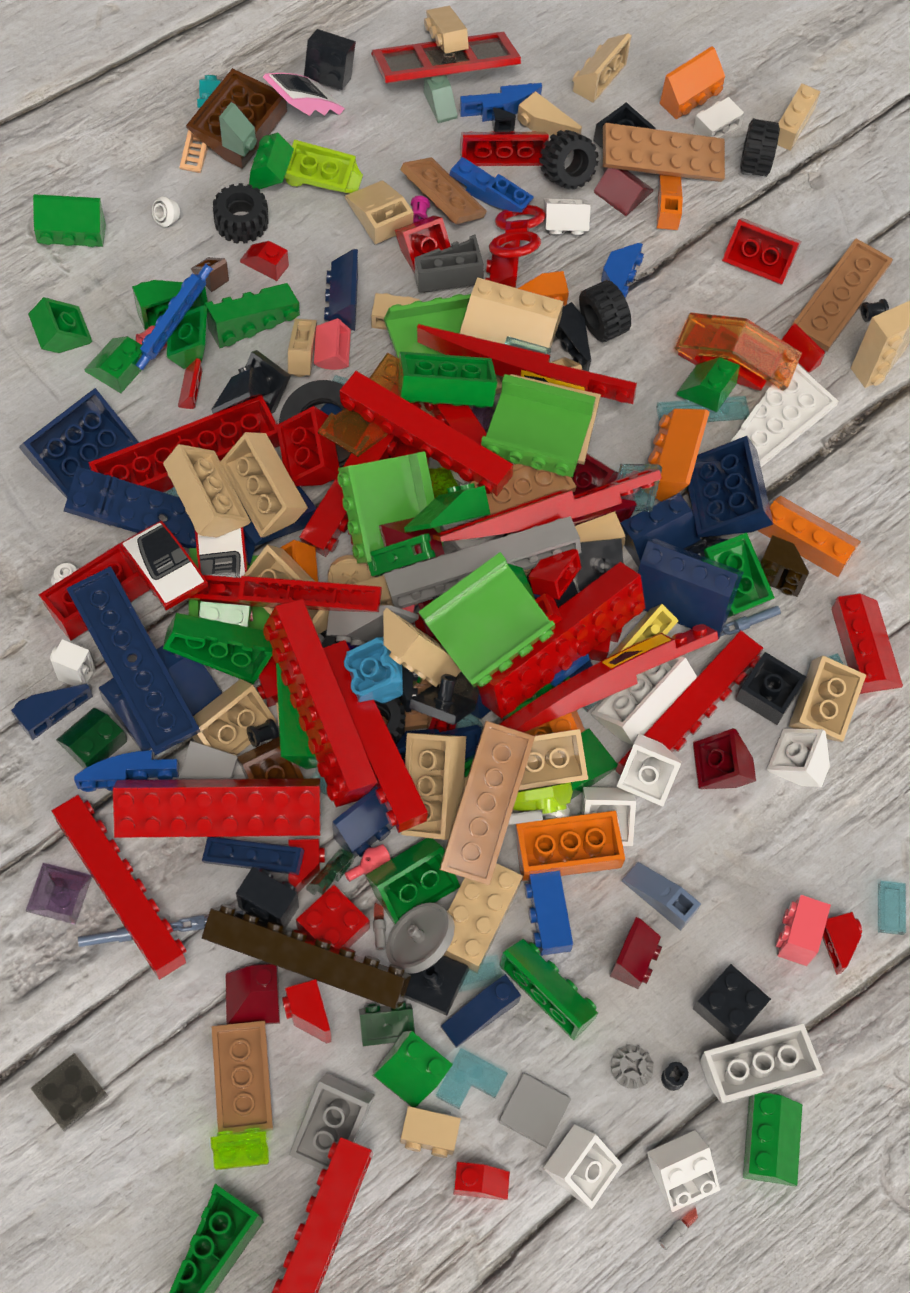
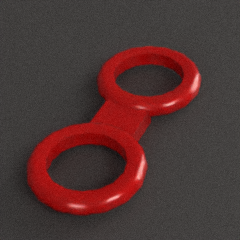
M528 205L522 212L508 210L500 212L495 218V223L498 228L505 230V233L497 236L490 242V252L497 257L516 258L531 254L541 245L540 236L530 232L529 229L538 226L546 218L545 211L538 206ZM517 215H534V217L527 220L506 221L508 218ZM514 240H525L530 242L524 246L516 248L500 247L501 245Z

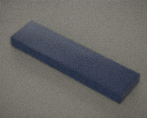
M207 837L202 861L207 864L246 869L254 867L257 870L262 868L269 872L299 875L304 850L298 847Z

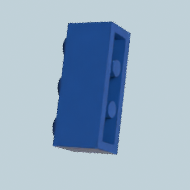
M560 870L530 874L528 883L524 884L526 899H531L532 908H529L530 923H535L536 933H533L534 945L539 948L540 956L571 952L573 940Z

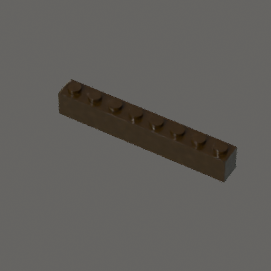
M221 904L219 907L210 909L201 939L308 978L316 979L319 982L396 1009L402 1006L411 975L404 973V968L392 964L389 967L379 964L380 960L375 957L365 956V958L356 956V951L350 948L341 947L337 949L331 947L330 941L316 938V941L307 938V933L299 930H292V932L284 930L283 925L277 922L268 921L267 924L259 921L260 917L252 913L245 912L242 915L235 912L236 908L230 905Z

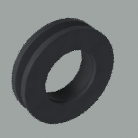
M317 380L306 383L296 389L284 403L279 417V424L312 406L322 403L334 404L340 407L346 418L345 432L342 438L335 443L339 467L341 468L366 431L369 422L364 420L357 412L349 411L341 404L339 390L344 386L343 384L331 380Z

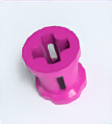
M424 196L413 197L411 199V206L414 212L413 223L428 218L426 213L430 207V201Z

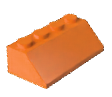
M674 409L668 415L664 414L658 424L660 427L659 433L653 441L655 445L654 450L648 458V469L660 470L662 479L655 481L654 486L642 489V491L662 502L676 495L690 484L710 411L706 409Z
M781 495L770 506L774 524L757 530L769 538L773 535L795 544L802 557L836 577H839L861 543L860 540Z
M616 811L516 824L520 872L523 876L522 881H528L530 874L559 870L561 876L618 869L622 868L625 861Z

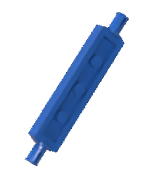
M206 263L198 275L191 274L190 277L183 281L181 290L177 296L170 300L164 315L157 319L155 328L143 339L140 348L142 356L135 364L141 370H144L150 359L156 358L206 286V278L213 270Z

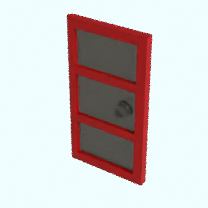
M504 31L468 36L469 49L444 53L437 46L436 41L374 49L371 53L385 83L521 64V56Z

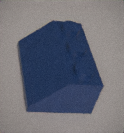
M352 249L331 262V271L327 270L326 284H330V289H326L325 302H329V307H325L324 321L338 318L351 331L356 329L358 249Z
M680 493L620 523L626 536L624 546L638 567L649 540L658 539L682 549L701 540L697 534L693 512Z
M377 786L332 821L333 838L352 860L358 855L362 857L365 850L370 848L377 840H384L394 827L389 824L386 812H388L385 803L380 804L375 792L378 789Z

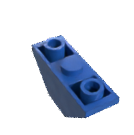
M642 243L611 251L603 268L601 282L605 280L612 281L623 293L625 299L629 291L627 285L629 282L633 283L637 270H635L636 265L640 266L644 258V254L641 253Z

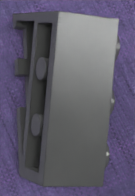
M476 234L469 236V240L458 243V241L451 243V247L444 250L438 248L415 257V280L418 292L475 285L477 277L482 279L484 277V263Z

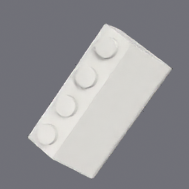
M677 657L636 675L638 684L606 697L591 713L592 716L619 740L634 745L638 734L644 735L697 678L685 657Z
M804 1024L704 1051L700 1060L707 1083L721 1104L824 1074Z

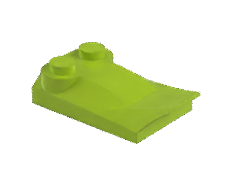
M298 140L293 141L292 147L294 151L284 177L289 185L301 186L302 184H308L344 193H353L359 190L363 174L357 166L356 156Z
M571 782L518 791L513 810L529 811L542 809V814L567 809L566 804L571 803L573 792Z

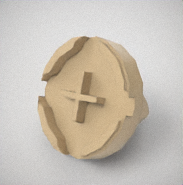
M345 555L337 558L328 570V583L354 584L372 578L368 563L357 564V559L354 555Z

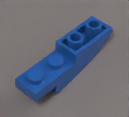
M542 83L500 86V93L460 96V117L481 115L482 122L492 121L493 107L518 114L520 103L535 91L541 95Z
M464 157L450 170L449 175L467 186L466 191L471 196L494 207L512 212H522L534 198V196L500 174L493 177Z
M152 750L137 751L97 762L76 774L74 781L77 788L85 792H93L96 789L113 791L117 780H147V778L172 780L179 777V766L177 759L154 760Z

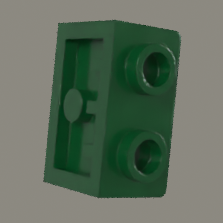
M403 1000L402 1006L396 1009L388 1006L380 1007L378 1003L364 1005L363 1009H359L363 1046L396 1043L403 1032L413 1031L415 1033L411 1003L406 1004V1001Z

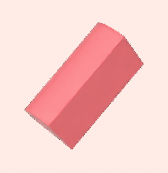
M338 318L316 326L314 364L318 367L329 370L349 367L351 329Z

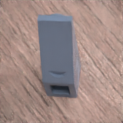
M639 862L622 879L625 885L680 931L701 906V903L682 887Z

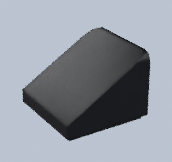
M493 107V131H514L516 115Z

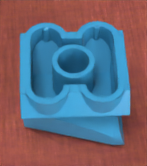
M377 637L346 653L344 666L350 672L352 679L351 689L356 694L358 702L376 700L380 703H386L403 695L402 664H398L389 656L391 651L384 646V637Z

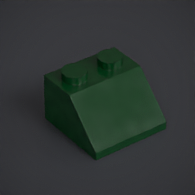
M92 708L56 739L84 769L109 758L127 742L124 731L106 713L96 708Z

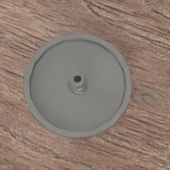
M425 903L409 910L398 920L389 934L386 944L388 960L393 965L404 968V973L409 974L418 973L431 967L444 955L453 939L455 925L451 914L437 903Z

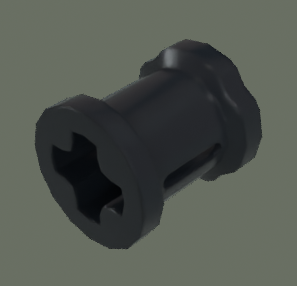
M880 299L879 302L875 303L863 302L861 304V315L865 322L889 310L886 299Z
M271 718L267 719L264 724L247 727L248 739L253 747L259 746L261 742L279 737L277 725Z
M680 1062L670 1063L661 1075L663 1086L670 1091L682 1088L689 1076L688 1069ZM672 1071H675L676 1076H680L677 1082L674 1077L669 1076Z

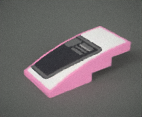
M267 73L263 76L289 104L308 116L314 110L325 116L330 109L340 115L345 109L318 82L308 77L292 73Z

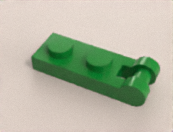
M423 534L371 551L372 561L367 562L371 576L376 577L395 569H401L417 562L435 558V551L431 550L429 543L431 541L430 534ZM420 545L422 553L416 555L414 546Z

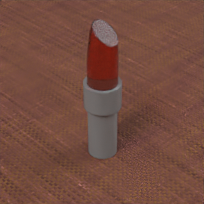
M375 903L373 931L375 932L376 950H385L386 921L384 920L383 906Z
M696 1208L692 1209L681 1220H678L672 1226V1229L659 1241L660 1246L664 1250H667L679 1237H682L697 1220L698 1213Z

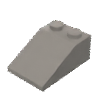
M380 605L379 612L329 611L327 635L335 637L336 642L345 640L346 643H350V646L358 647L377 637H384L383 611L386 607L409 623L418 620L419 614L391 605Z
M326 1073L317 1085L289 1155L321 1170L323 1168L327 1170L331 1162L327 1156L334 1141L338 1143L340 1137L355 1143L375 1095Z

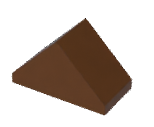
M207 257L191 268L192 272L197 275L205 263L213 268L206 278V287L211 292L229 281L228 266L225 258Z

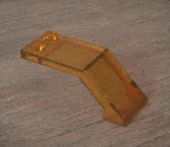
M691 312L688 314L674 349L692 360L697 355L733 359L783 391L789 387L802 354L747 318Z
M387 352L370 376V379L399 396V359ZM346 408L336 415L330 413L318 430L320 435L357 457L388 435L377 424L367 422L360 414L353 410L349 411Z

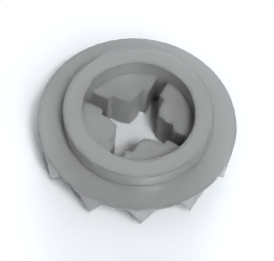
M628 1045L619 1049L614 1055L611 1062V1071L615 1080L620 1085L636 1089L649 1082L653 1075L654 1063L649 1053L641 1049L640 1046ZM627 1060H630L632 1063L640 1060L637 1067L638 1073L634 1070L628 1071L626 1074L624 1073L629 1065Z

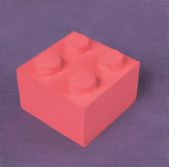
M800 895L796 902L792 901L789 909H786L782 923L786 925L783 932L779 933L776 941V947L779 948L777 956L807 966L818 954L831 905L804 895Z

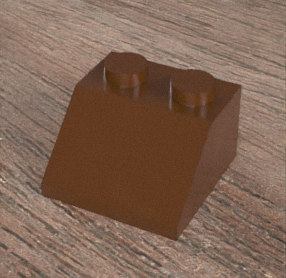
M280 736L237 758L246 779H304L298 765L281 757Z

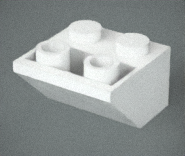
M695 1130L647 1152L653 1175L671 1212L720 1190L710 1148Z

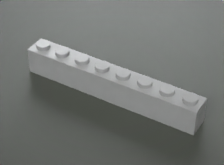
M570 516L544 525L534 526L531 529L518 533H511L502 538L489 540L476 546L466 547L447 555H440L434 559L417 562L408 567L395 569L385 573L384 577L393 606L402 609L433 599L432 597L445 593L499 552L506 558L508 564L527 570L536 567L541 559L571 549H577L578 554L581 553L580 537Z

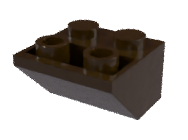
M772 535L760 563L771 587L781 590L786 595L798 597L809 571L795 544Z

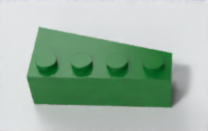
M288 283L263 288L258 294L251 292L243 293L241 298L234 300L231 297L222 298L221 303L213 304L212 301L205 303L207 307L208 329L219 349L231 346L237 341L253 337L261 331L272 329L278 324L291 321L300 316L299 301Z
M176 613L169 624L163 649L252 684L255 683L272 657L273 650L270 641L266 640L263 630Z
M214 1184L211 1198L207 1207L205 1206L201 1222L196 1234L191 1239L185 1260L181 1263L169 1293H215L264 1223L260 1215L220 1186Z

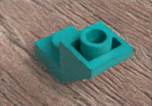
M204 75V79L199 80L197 108L204 104L221 83L222 79H217V75Z

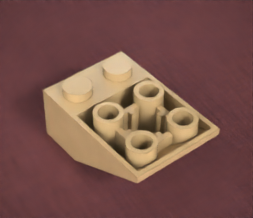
M383 180L345 195L346 201L374 244L396 236V229L413 223L414 212L405 198Z

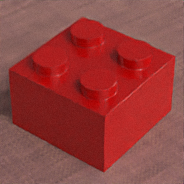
M332 885L296 919V925L299 931L307 933V938L315 941L316 938L324 939L331 942V947L340 949L341 947L350 948L370 929V920L335 885Z

